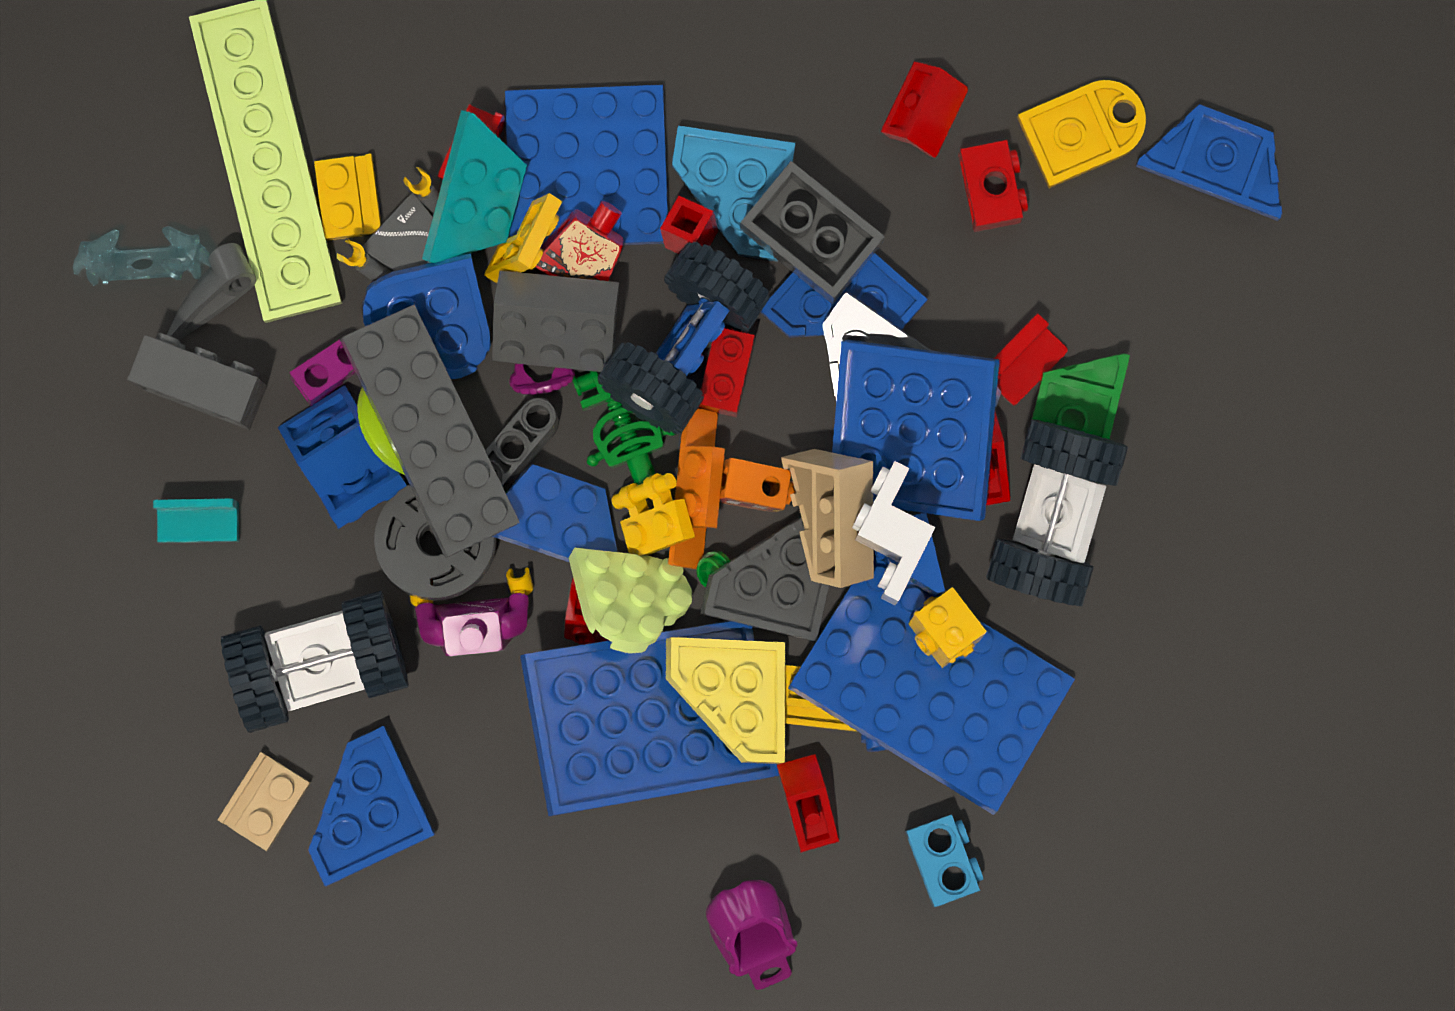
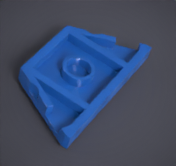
M1199 104L1176 127L1170 130L1154 147L1144 154L1136 164L1137 168L1273 220L1279 221L1281 218L1282 207L1279 203L1278 169L1275 165L1274 132Z
M532 464L515 480L514 485L505 491L520 523L492 537L569 562V556L574 548L617 552L606 490L604 488Z

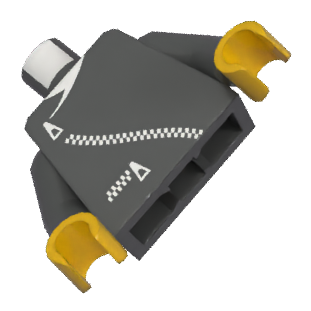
M416 167L422 174L420 183L412 185L406 177L403 179L404 184L413 193L404 200L368 241L361 246L356 242L346 240L345 242L354 249L353 255L348 259L337 253V259L340 262L355 266L357 271L372 282L393 271L431 263L423 260L422 257L439 193L431 185L430 176L421 167Z

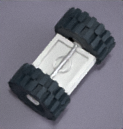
M1031 419L1020 459L1034 464L1013 536L1014 541L997 539L986 576L987 580L1011 590L1037 596L1041 599H1048L1072 606H1083L1094 566L1086 563L1085 559L1106 485H1118L1128 446L1083 431Z
M382 591L343 601L341 605L342 611L266 633L262 626L259 625L221 636V650L225 660V669L229 677V685L232 688L238 713L248 733L288 722V711L365 690L368 698H373L408 688V676L405 670L401 647Z

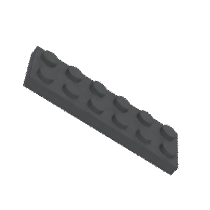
M415 304L343 336L340 341L444 557H450L519 524V519Z

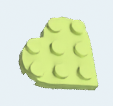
M574 548L569 556L583 618L589 631L593 634L597 630L604 638L612 641L610 648L625 653H642L646 651L649 645L657 641L664 626L673 625L677 618L685 615L692 603V589L683 575V567L670 566L668 563L669 558L662 560L647 555L638 556V554Z

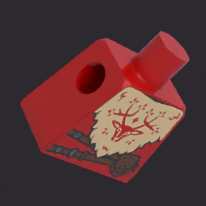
M601 201L592 217L575 209L540 247L543 249V255L535 267L550 276L609 281L623 246V237L612 230L622 215L621 211L606 201Z

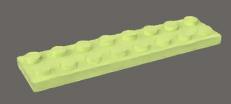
M254 0L190 16L189 20L249 264L256 276L255 288L263 321L268 323L342 304L267 0Z

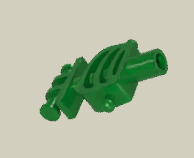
M590 371V373L577 378L574 376L572 381L578 396H582L583 392L595 387L599 393L580 401L583 411L604 403H608V410H610V413L603 416L593 429V440L599 452L589 455L587 457V464L595 467L599 461L604 459L610 468H615L626 463L633 482L638 485L642 484L645 478L656 474L648 454L663 448L662 436H674L675 434L671 431L670 433L665 432L659 426L656 428L646 421L634 423L630 421L631 417L628 416L633 414V412H628L622 407L620 402H616L610 397V393L605 392L601 388L602 385L598 383L597 378L600 373ZM611 421L615 422L616 430L609 433L604 441H601V432L604 427ZM649 430L653 432L654 436L638 437L635 431ZM621 437L622 444L609 453L608 447L612 442ZM649 444V446L641 448L642 445ZM623 452L627 453L626 455L619 457L620 454H622Z

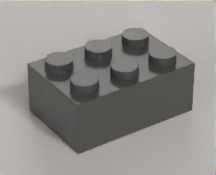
M790 161L740 222V230L831 304H834L883 244L885 238L883 234L792 161Z
M499 271L494 300L492 361L601 372L615 350L619 282Z
M159 332L156 339L144 335L127 379L129 382L144 391L242 428L251 429L267 388L259 379L260 373L256 372V369L237 361H233L231 367L223 365V359L219 358L217 354L199 347H195L193 353L186 351V345L181 344L180 340Z

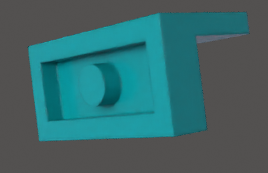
M234 499L153 500V508L157 510L158 543L239 542V502Z

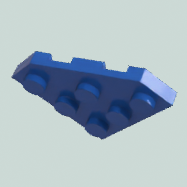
M874 254L834 304H831L797 275L792 273L770 297L761 314L789 338L824 336L823 322L847 290L893 324L903 329L928 299L879 256Z
M385 726L347 743L340 767L331 786L321 819L308 851L326 887L435 835Z

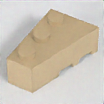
M817 449L781 457L784 470L790 468L796 492L790 494L793 507L799 506L805 530L799 531L811 581L843 588L873 579L874 550L855 541L859 531L852 528L864 503L871 507L873 505V493L870 492L873 487V461Z

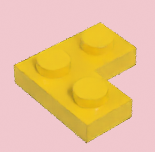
M550 193L533 200L517 234L507 238L506 243L498 245L484 276L497 283L499 271L521 273L528 269L532 270L543 255V249L540 247L545 237L552 233L559 221V216L556 213L562 201Z

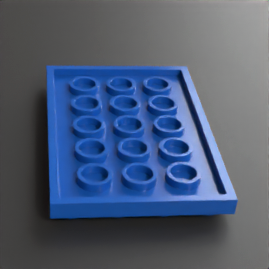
M874 556V578L850 586L788 689L994 815L1075 679L980 620L978 621L987 632L975 644L974 651L967 657L959 656L954 663H949L942 668L932 654L927 656L919 648L915 641L916 633L908 624L914 616V612L920 611L924 606V602L932 595L908 581L896 605L881 599L884 589L878 587L887 567L884 561H876Z
M729 621L661 632L657 641L649 645L646 651L642 653H625L610 648L612 641H604L521 655L548 817L779 776L777 764L741 763L666 680L667 638L754 641L752 626Z

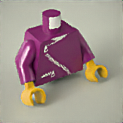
M512 568L507 571L506 577L512 594L507 598L434 606L432 604L433 600H424L410 595V602L416 606L415 612L422 640L429 645L441 647L446 656L504 650L511 640L521 635L527 627L529 597L527 595L534 589L529 568H525L526 573L521 578H515Z

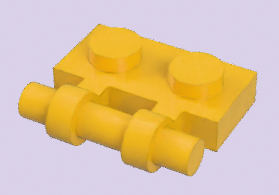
M656 473L645 478L640 485L632 483L622 487L619 493L612 496L611 501L614 508L619 510L627 508L629 510L630 518L620 521L629 554H638V556L650 555L695 537L685 499H672L670 489L676 486V479L673 474L661 475ZM647 498L652 499L653 509H648Z

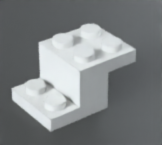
M894 461L890 470L882 467L870 491L876 494L877 497L872 507L864 503L852 527L859 531L855 541L898 562L897 565L892 562L889 563L878 587L884 589L881 599L893 605H896L900 600L935 529L934 526L891 505L909 470L908 467Z

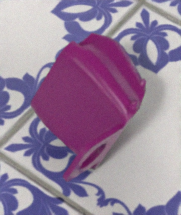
M746 880L733 889L720 891L708 904L706 919L716 946L730 966V973L736 976H743L749 973L752 983L757 990L764 989L789 978L792 972L786 957L796 951L798 944L793 938L785 906L777 896L773 885L763 880ZM770 968H781L773 977L760 978V975Z

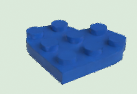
M471 253L437 263H427L393 271L368 285L362 303L363 323L365 326L415 304L450 379L462 378L475 372L477 366L485 359L486 353L490 349V331Z

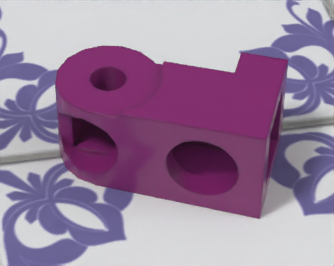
M340 340L289 372L290 379L310 406L322 400L324 396L343 384V381L356 374Z

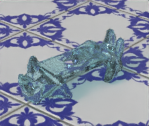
M171 226L162 228L163 234L171 244L167 248L118 250L114 247L119 237V230L114 229L92 242L82 241L80 243L79 253L73 262V272L78 275L85 268L87 279L92 285H97L99 277L102 283L106 285L109 281L166 277L181 280L186 270L191 272L194 279H198L201 275L200 262L211 267L208 261L210 254L200 243L199 235H187ZM139 259H150L153 261L150 267L142 270L135 269L131 265L128 266V264H133Z

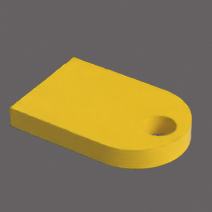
M1100 80L1022 112L1017 116L1048 188L1127 155L1140 141L1146 124L1145 109L1138 95L1128 86L1111 80ZM1118 103L1131 105L1135 113L1134 119L1128 123L1117 121L1113 116V107Z

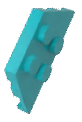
M461 110L422 257L423 260L431 263H437L507 242L527 165L474 113Z

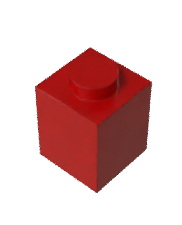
M678 196L660 227L665 248L677 254H680L688 242L691 244L698 242L702 247L704 244L710 246L718 233L714 211L681 196Z

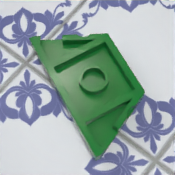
M1122 353L1043 372L1031 419L1065 426L1110 440L1130 355Z

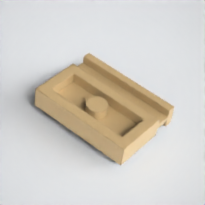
M260 752L218 818V821L268 851L311 782L273 760L265 753Z

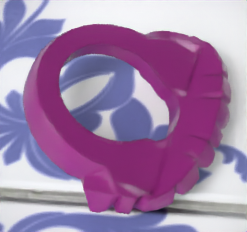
M515 363L514 373L510 376L509 385L515 392H521V394L548 393L553 390H559L567 386L568 383H571L575 376V369L555 367L550 380L535 383L526 374L524 364Z

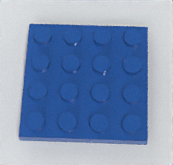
M663 85L505 91L507 146L527 165L510 227V237L517 234L532 201L550 193L560 199L562 203L556 213L559 216V221L552 233L545 237L543 243L575 209L592 217L601 201H606L622 213L612 230L623 237V245L664 244L660 227L668 215Z
M854 340L841 341L832 453L873 461V485L882 467L890 470L894 461L908 467L909 470L891 504L898 509L976 521L984 520L1000 360ZM873 493V503H874V501H875V499H876V497H877V495L874 494V493Z

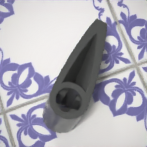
M235 243L224 244L210 254L208 261L211 267L185 297L167 333L168 336L181 340L221 313L255 285L256 276L241 246Z

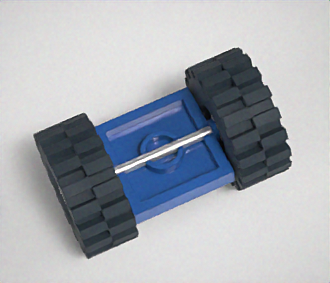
M688 242L668 270L664 279L665 284L669 285L668 289L676 293V298L681 302L687 303L688 306L656 353L652 351L648 353L643 347L638 345L635 347L632 343H620L597 377L598 383L602 385L601 388L605 392L611 394L610 397L614 401L620 402L624 409L628 412L632 411L642 421L645 419L650 425L656 428L659 426L668 433L670 431L674 434L682 433L704 400L702 391L696 388L697 385L694 381L687 379L686 376L693 374L699 368L704 359L701 353L709 342H713L719 337L724 327L743 333L749 331L770 299L768 290L762 287L763 283L759 279L752 277L753 273L740 267V263L736 260L728 259L723 252L719 250L715 252L710 246L705 244L702 247L698 242H693L692 244Z

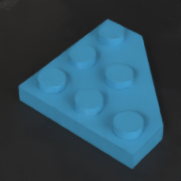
M678 126L672 161L673 169L699 204L714 211L718 229L738 256L778 262L776 258L740 230V222L790 161L793 162L795 143Z

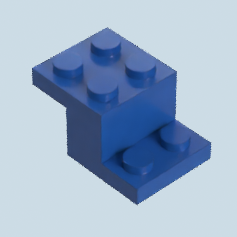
M345 385L278 427L296 463L321 498L338 529L347 523L358 520L366 511L382 501L393 498L399 490L407 486L400 473L386 465L370 448L359 424L357 403Z

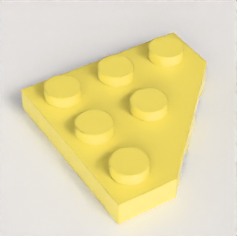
M667 638L666 680L740 762L785 763V642Z

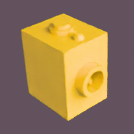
M953 587L939 597L934 598L931 596L924 602L923 608L920 611H915L914 616L908 623L916 633L915 641L919 648L927 656L932 654L942 668L949 663H954L959 656L967 657L974 651L975 644L987 632Z

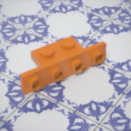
M697 409L681 434L675 500L685 499L695 537L670 547L668 560L670 566L697 569V564L704 555L706 528H717L725 449L715 447L718 414L713 411Z

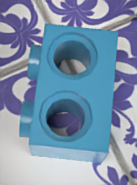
M950 814L905 831L933 907L980 891L977 882L984 880L976 858L968 859L963 844L970 841L961 819L954 822L953 816ZM938 828L945 830L950 837L948 848L942 852H935L928 845L929 834ZM952 866L960 868L964 874L963 884L955 890L947 889L942 882L943 872Z

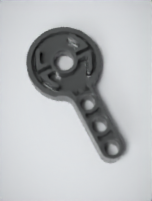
M536 398L526 402L485 450L495 472L498 474L504 491L510 488L558 430L559 419L555 409L544 399ZM536 411H546L550 414V420L543 428L536 429L529 425V419ZM511 441H520L524 444L522 455L516 459H508L503 454L505 446ZM408 485L399 490L383 507L375 527V552L384 573L402 591L424 600L451 599L472 589L484 577L491 566L495 554L496 538L490 537L473 545L469 553L464 551H469L470 547L447 558L444 557L443 553L440 555L427 554L422 548L421 539L425 531L430 528L429 523L417 499L406 504L416 498L411 486ZM394 517H395L396 519H395L394 524H393V526H392L391 536H390V538H389V540H388V545H389V548L391 549V550H389L388 547H387V539H388V537H389L390 526H391L392 521H393V519H394ZM452 567H454V572L443 578L433 580L434 586L431 585V579L438 578L449 573L450 571H452Z

